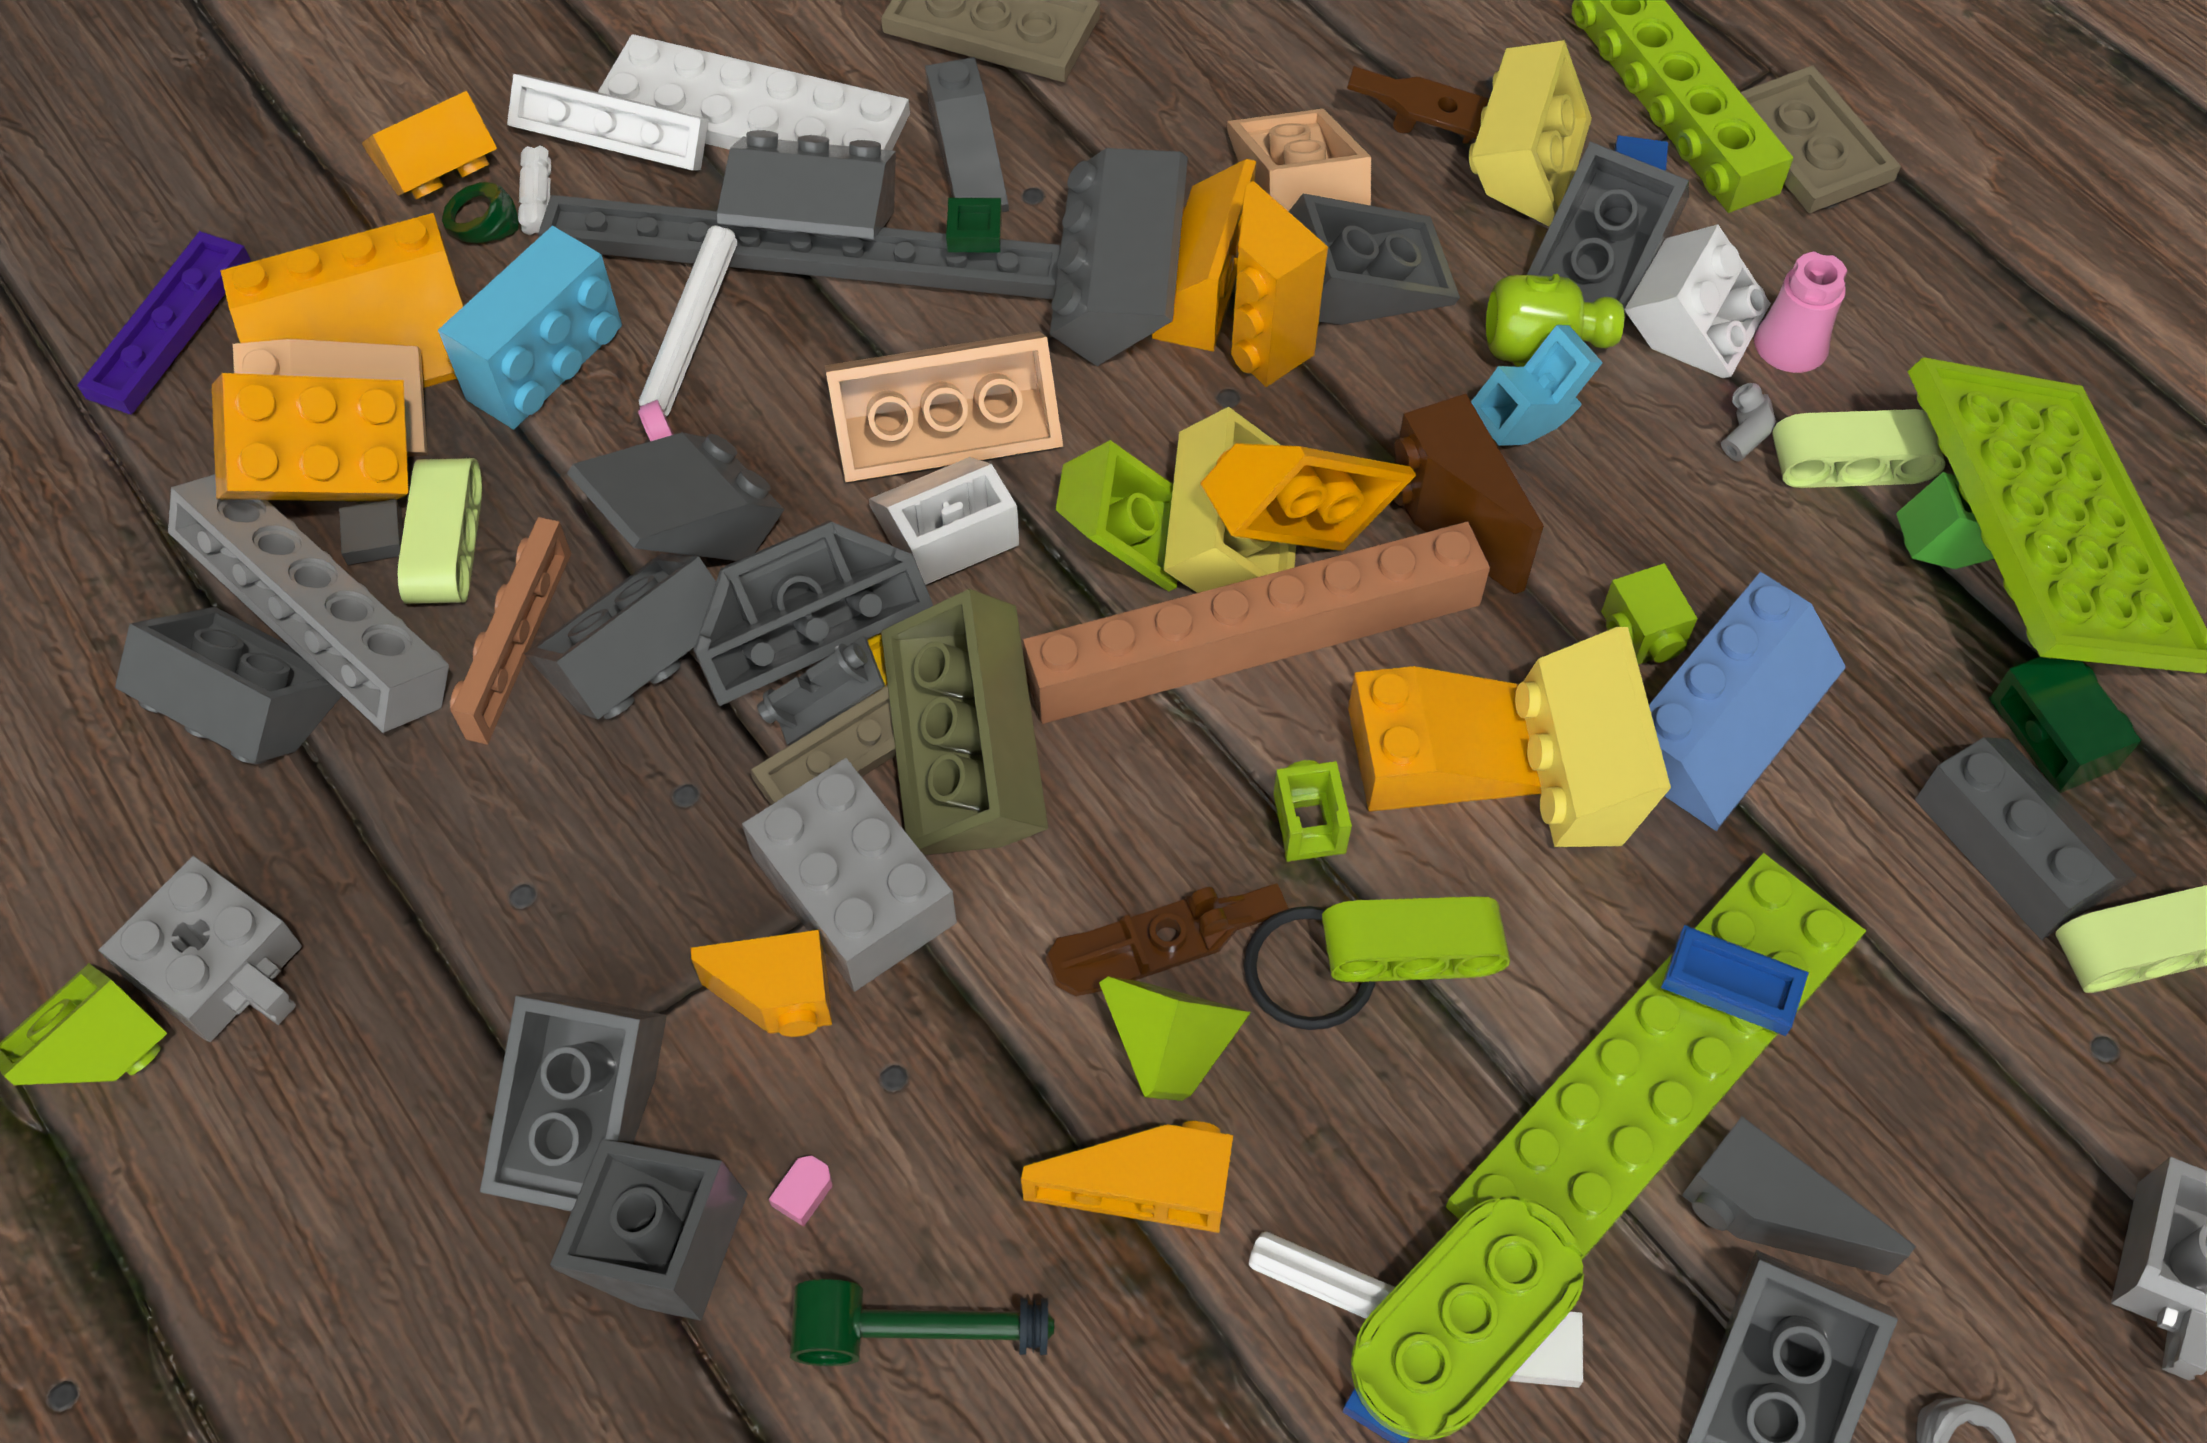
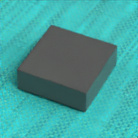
M397 499L339 508L341 554L347 565L400 555L403 525L402 510Z

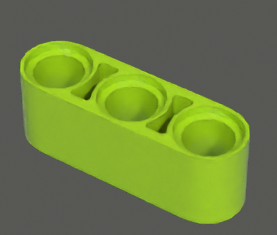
M1490 897L1354 900L1335 904L1322 913L1331 976L1338 981L1369 982L1475 978L1496 974L1510 964L1499 903Z

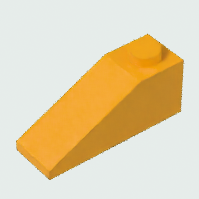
M1187 1121L1182 1126L1167 1124L1023 1166L1021 1177L1023 1200L1219 1233L1234 1135L1221 1133L1217 1126L1210 1123Z

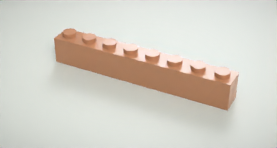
M1469 522L1460 523L1023 639L1027 683L1041 724L1480 606L1490 567Z

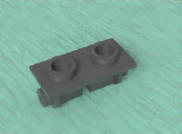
M862 636L848 646L842 643L834 649L835 653L806 670V673L800 677H795L777 690L769 689L763 693V701L757 705L758 711L767 723L771 724L776 720L779 722L787 745L790 746L885 687L866 637Z

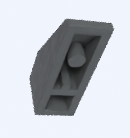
M975 57L926 65L925 74L929 112L952 197L1001 198L1002 212L1009 211L988 105Z
M1741 1116L1682 1194L1684 1198L1692 1203L1693 1210L1705 1223L1717 1230H1727L1739 1239L1887 1276L1906 1260L1916 1247L1743 1116Z

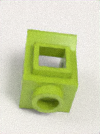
M1303 760L1295 762L1287 768L1276 769L1273 795L1284 842L1286 862L1346 854L1352 825L1337 761L1318 763L1313 760ZM1320 805L1324 825L1302 828L1300 817H1296L1294 808Z

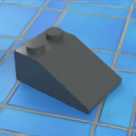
M1590 141L1527 275L1553 276V274H1558L1559 277L1569 278L1576 282L1582 291L1584 302H1593L1602 297H1612L1620 301L1625 309L1664 240L1671 236L1689 198V180ZM1624 310V320H1625V318H1626V316H1627V313H1626L1625 310Z
M1304 193L1289 210V213L1328 246L1319 322L1343 325L1455 305L1460 299L1431 216Z
M681 432L574 463L567 472L570 478L635 549L738 561L756 552L785 510L769 493L771 487L768 482L757 473L746 469L736 458L737 450L724 438L715 434H708L707 437Z
M551 992L515 996L480 1192L572 1211L601 1139L628 1144L634 1143L656 1078L667 1015Z
M1756 1250L1731 1312L1686 1443H1850L1897 1324V1316L1891 1307Z

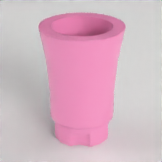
M1817 252L1803 254L1796 260L1793 269L1787 273L1775 302L1754 334V344L1757 352L1771 366L1786 372L1802 373L1816 369L1826 360L1829 354L1835 319L1846 291L1844 278L1847 274V268L1834 255L1826 256Z

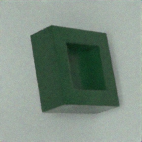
M948 198L947 252L1001 253V198Z

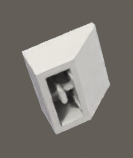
M1717 224L1666 238L1624 310L1651 349L1720 378L1732 376L1771 303L1767 299L1763 288L1757 284L1740 258L1737 249L1730 243Z
M968 457L869 499V505L892 546L913 554L925 585L1019 545L1016 503L993 465L975 458Z

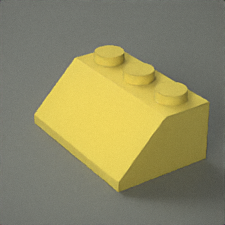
M1565 40L1506 48L1499 71H1496L1493 75V90L1488 105L1481 112V127L1476 142L1472 143L1469 149L1471 170L1474 174H1478L1486 195L1549 227L1577 170L1592 119Z
M1230 407L1179 432L1164 571L1197 593L1295 567L1296 545L1231 536L1200 484L1216 466L1218 458L1225 451L1232 448L1235 443L1280 445Z
M1615 627L1539 658L1516 690V710L1521 718H1525L1530 738L1527 749L1529 765L1533 770H1537L1541 785L1540 813L1543 821L1549 824L1554 847L1623 846L1671 789L1628 627Z

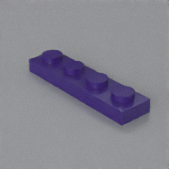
M199 231L78 383L77 386L85 399L132 415L225 295L220 270L251 261L245 246Z

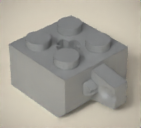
M194 855L98 950L128 982L208 1042H211L248 1005H251L277 1025L296 1007V1004L289 999V995L272 980L281 972L280 969L302 945L281 919Z
M2169 1157L2137 1184L2111 1304L2156 1321L2157 1327L2167 1330L2162 1370L2189 1381L2194 1380L2196 1375H2203L2207 1371V1171Z

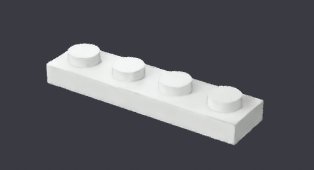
M513 74L507 125L689 170H701L709 119L524 74Z

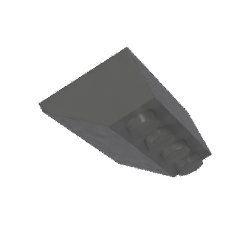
M1105 148L1088 161L1084 160L1078 163L1068 177L1066 211L1062 220L1063 235L1061 251L1057 260L1058 274L1055 296L1052 300L1053 314L1050 335L1096 366H1099L1173 321L1188 157L1180 151Z

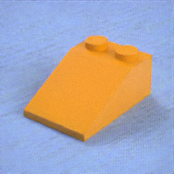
M1416 666L1355 672L1348 711L1368 812L1542 794L1538 772L1530 767L1527 749L1530 738L1525 718H1521L1516 710L1515 696L1519 684Z

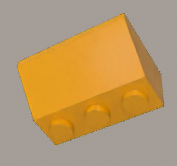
M1244 159L1192 186L1186 206H1183L1173 321L1152 333V339L1214 352L1236 283L1244 189L1248 183L1255 182V160Z
M1252 181L1245 185L1231 355L1243 372L1251 373L1265 387H1268L1315 355L1328 246L1256 182Z
M1235 443L1232 448L1225 451L1218 458L1216 466L1200 484L1231 536L1344 551L1410 483L1416 474L1410 466L1307 447Z

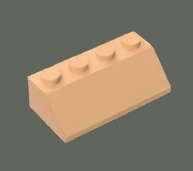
M1040 331L825 365L845 482L949 466L968 457L986 460L1063 447L1048 340Z

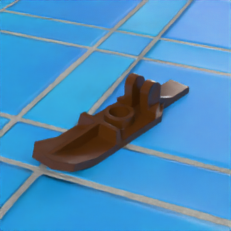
M1353 66L1347 86L1348 90L1374 97L1396 111L1393 127L1399 133L1406 134L1411 132L1416 121H1420L1464 135L1462 143L1465 144L1472 138L1477 139L1481 127V112L1489 102V98L1422 77L1394 79Z
M1278 883L1246 894L1218 898L1213 887H1205L1193 893L1192 896H1186V899L1133 917H1130L1128 914L1123 916L1118 922L1088 932L1058 937L1045 960L1055 986L1077 997L1102 991L1099 982L1108 976L1136 981L1220 952L1237 930L1266 921L1276 913L1289 908ZM1168 927L1175 929L1179 936L1173 941H1164L1157 936V932L1162 928Z

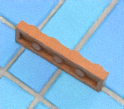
M538 517L529 538L525 537L521 540L516 553V567L508 584H503L497 592L494 607L495 613L487 631L481 632L475 641L473 662L465 680L459 681L453 689L450 709L466 740L488 745L526 659L525 653L530 650L572 553L560 521Z

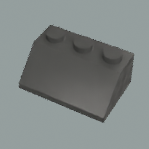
M766 130L749 131L746 133V136H743L730 147L717 209V224L874 239L894 213L896 151L882 150L879 142L870 140L851 141L849 146L830 145L829 138L818 135H804L798 137V141L778 140V133Z
M661 553L527 651L525 656L580 714L599 719L602 716L605 719L613 718L626 710L634 702L635 698L632 694L648 681L656 684L668 678L679 669L681 663L678 659L696 645L716 581L699 556Z
M217 607L130 623L115 685L116 689L138 700V704L142 708L170 717L184 725V729L188 733L197 737L208 738L229 749L234 758L252 764L265 763L269 759L296 752L342 697L339 691L289 645Z
M1983 737L1939 764L1915 799L1919 806L2040 940H2043L2065 923L2080 916L2126 886L2137 876L2009 739Z

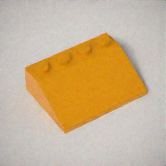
M434 213L220 270L229 310L240 343L299 339L418 346L421 349L423 388L457 379L438 329L465 305L449 252Z

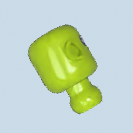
M1553 274V276L1510 275L1498 280L1491 290L1486 314L1488 348L1496 358L1502 361L1513 362L1517 367H1524L1556 325H1569L1583 341H1588L1597 348L1613 347L1621 340L1624 328V308L1622 303L1612 297H1602L1593 302H1584L1582 291L1576 282L1569 278L1559 277L1558 274Z

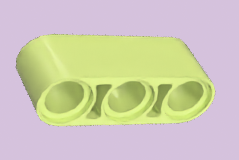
M1906 409L1794 414L1778 422L1773 428L1772 433L1783 481L1787 485L1796 488L1916 484L1931 480L1939 475L1945 468L1946 463L1944 455L1938 446V436L1924 410Z
M475 458L418 459L414 463L397 573L399 593L405 604L466 602L468 599L482 501V476L479 463Z
M2207 885L2091 912L2072 919L2057 929L2055 935L2083 991L2086 993L2104 991L2207 966Z

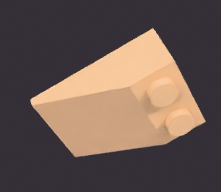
M1324 108L1227 121V131L1238 163L1244 159L1255 160V182L1288 212L1303 193L1371 206V156Z
M299 339L233 344L234 373L404 380L407 457L428 455L421 349L418 346Z

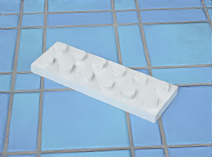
M634 34L630 36L598 91L607 95L708 118L705 144L729 150L738 140L746 136L747 132L754 130L778 133V140L798 141V137L804 135L824 136L830 139V145L849 146V143L855 140H870L879 142L882 150H893L910 115L909 99Z

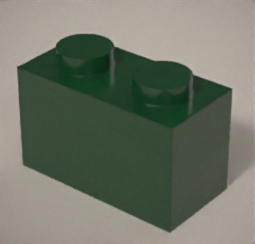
M2047 657L2035 658L2010 668L1989 698L2043 775L2059 793L2117 770L2141 742V739L2134 731L2130 719L2126 714L2118 710L2098 683L2093 670L2082 661Z

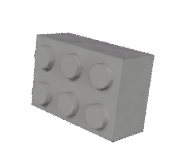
M844 758L742 823L753 859L808 931L819 930L825 954L854 992L957 923L953 891L847 758Z

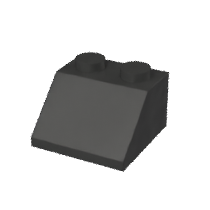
M601 1139L550 1266L562 1274L637 1307L702 1320L748 1193L722 1161Z

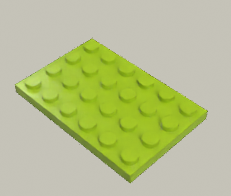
M1922 357L1907 372L1917 391V401L1931 421L1938 436V446L1951 464L1959 482V491L1971 507L1981 529L1982 541L1991 551L2004 578V588L2014 600L2027 628V638L2038 651L2039 656L2207 673V628L2083 386Z

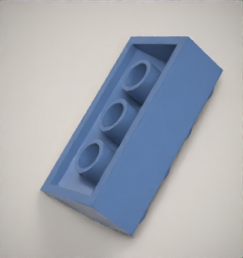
M1761 571L1649 704L1671 786L1665 797L1716 832L1846 668L1812 604Z

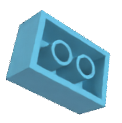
M552 225L440 327L438 332L465 399L514 430L529 415L537 412L543 405L544 400L565 380L572 378L579 371L581 365L602 345L609 343L622 327L602 254Z

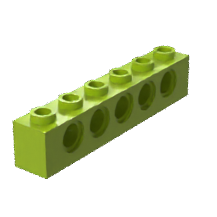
M1665 0L1573 1L1571 14L1576 25L1587 33L1598 47L1602 58L1609 61L1623 79L1628 91L1635 94L1649 112L1653 123L1661 127L1676 146L1680 157L1690 164L1702 179L1706 190L1716 197L1728 213L1781 193L1794 157Z

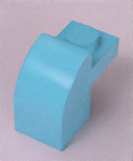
M1556 325L1524 367L1498 366L1471 403L1491 437L1499 446L1528 444L1557 429L1579 409L1582 403L1576 396L1603 362L1569 325Z

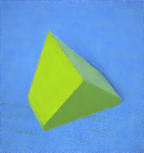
M1110 976L1099 982L1142 1093L1146 1098L1183 1101L1191 1096L1251 1014V1012L1146 982Z

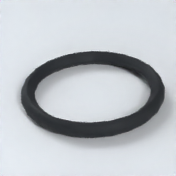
M1303 906L1278 912L1262 923L1252 935L1246 948L1244 972L1252 997L1275 1020L1294 1028L1319 1030L1345 1023L1358 1014L1365 1006L1375 987L1376 981L1362 982L1357 995L1348 1005L1337 1012L1316 1017L1296 1015L1284 1010L1273 1002L1263 990L1258 978L1257 959L1265 939L1275 929L1294 920L1315 919L1322 921V913L1327 908Z

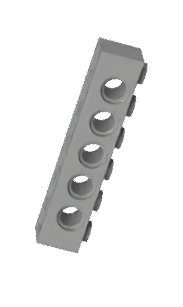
M215 474L171 487L168 533L381 732L384 733L442 708L449 664L437 651L431 649L412 632L402 619L392 614L371 595L364 585L358 583L327 552L321 550L301 532L293 521L287 519L267 500L216 499Z

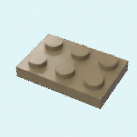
M1814 65L1740 92L1794 157L1784 184L1809 214L1895 181L1901 165Z

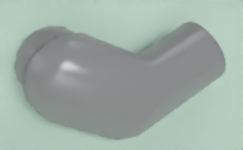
M1755 383L1744 384L1734 392L1732 402L1738 408L1736 414L1739 426L1721 442V447L1726 455L1738 462L1742 461L1771 434L1776 423L1771 399L1768 394H1762L1760 386Z

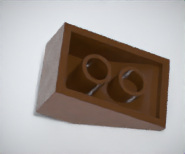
M1467 394L1403 413L1399 439H1396L1394 444L1396 454L1394 464L1410 466L1416 476L1394 498V501L1399 506L1404 505L1414 524L1425 532L1469 522L1490 567L1488 576L1513 594L1525 591L1544 525Z

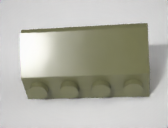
M969 588L882 630L905 832L923 855L1000 848L1047 830L1048 823L1016 606Z

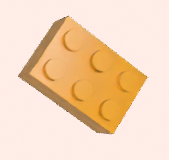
M221 373L212 383L216 499L379 502L391 499L398 500L408 494L404 380Z

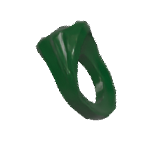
M479 182L469 185L454 194L444 207L442 222L447 233L454 238L468 243L500 240L515 233L519 228L518 215L513 199L501 186L490 182ZM478 196H485L491 201L489 208L482 217H477L466 223H456L457 211L466 201Z

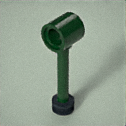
M832 1279L809 1280L795 1286L790 1359L813 1366H844L854 1364L860 1359L862 1338L1020 1340L1019 1355H1026V1348H1032L1033 1354L1035 1348H1040V1355H1047L1048 1339L1054 1334L1055 1319L1048 1313V1298H1041V1305H1036L1035 1298L1033 1305H1028V1298H1021L1020 1312L863 1309L864 1289L860 1285Z

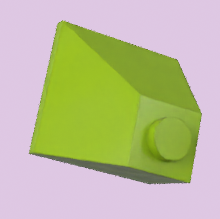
M1111 440L1064 463L1056 511L1087 538L1168 592L1177 588L1178 580L1164 571L1173 484Z
M88 963L0 1042V1072L13 1085L116 1081L125 1072L129 1075H134L146 1067L159 1053L161 1047L157 1043L167 1032L110 978Z

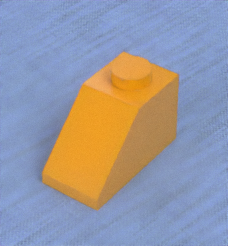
M819 930L691 948V960L701 985L767 1033L779 1032L784 1036L799 1037L813 1033L817 1030V1027L832 1025L826 956Z

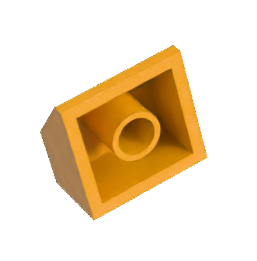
M467 91L372 134L362 142L367 154L396 194L399 196L411 190L415 199L443 187L439 176L456 168L461 177H464L489 165L485 154L497 149Z

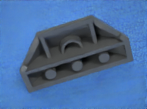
M826 521L722 567L698 635L694 652L716 702L721 706L835 653V647L841 643L848 646L862 636L868 639L881 633L882 630L934 605L913 554L834 522Z

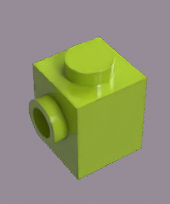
M1665 563L1612 580L1601 611L1606 619L1607 631L1615 627H1628L1638 665L1651 660L1657 663L1666 662L1682 653L1698 619Z

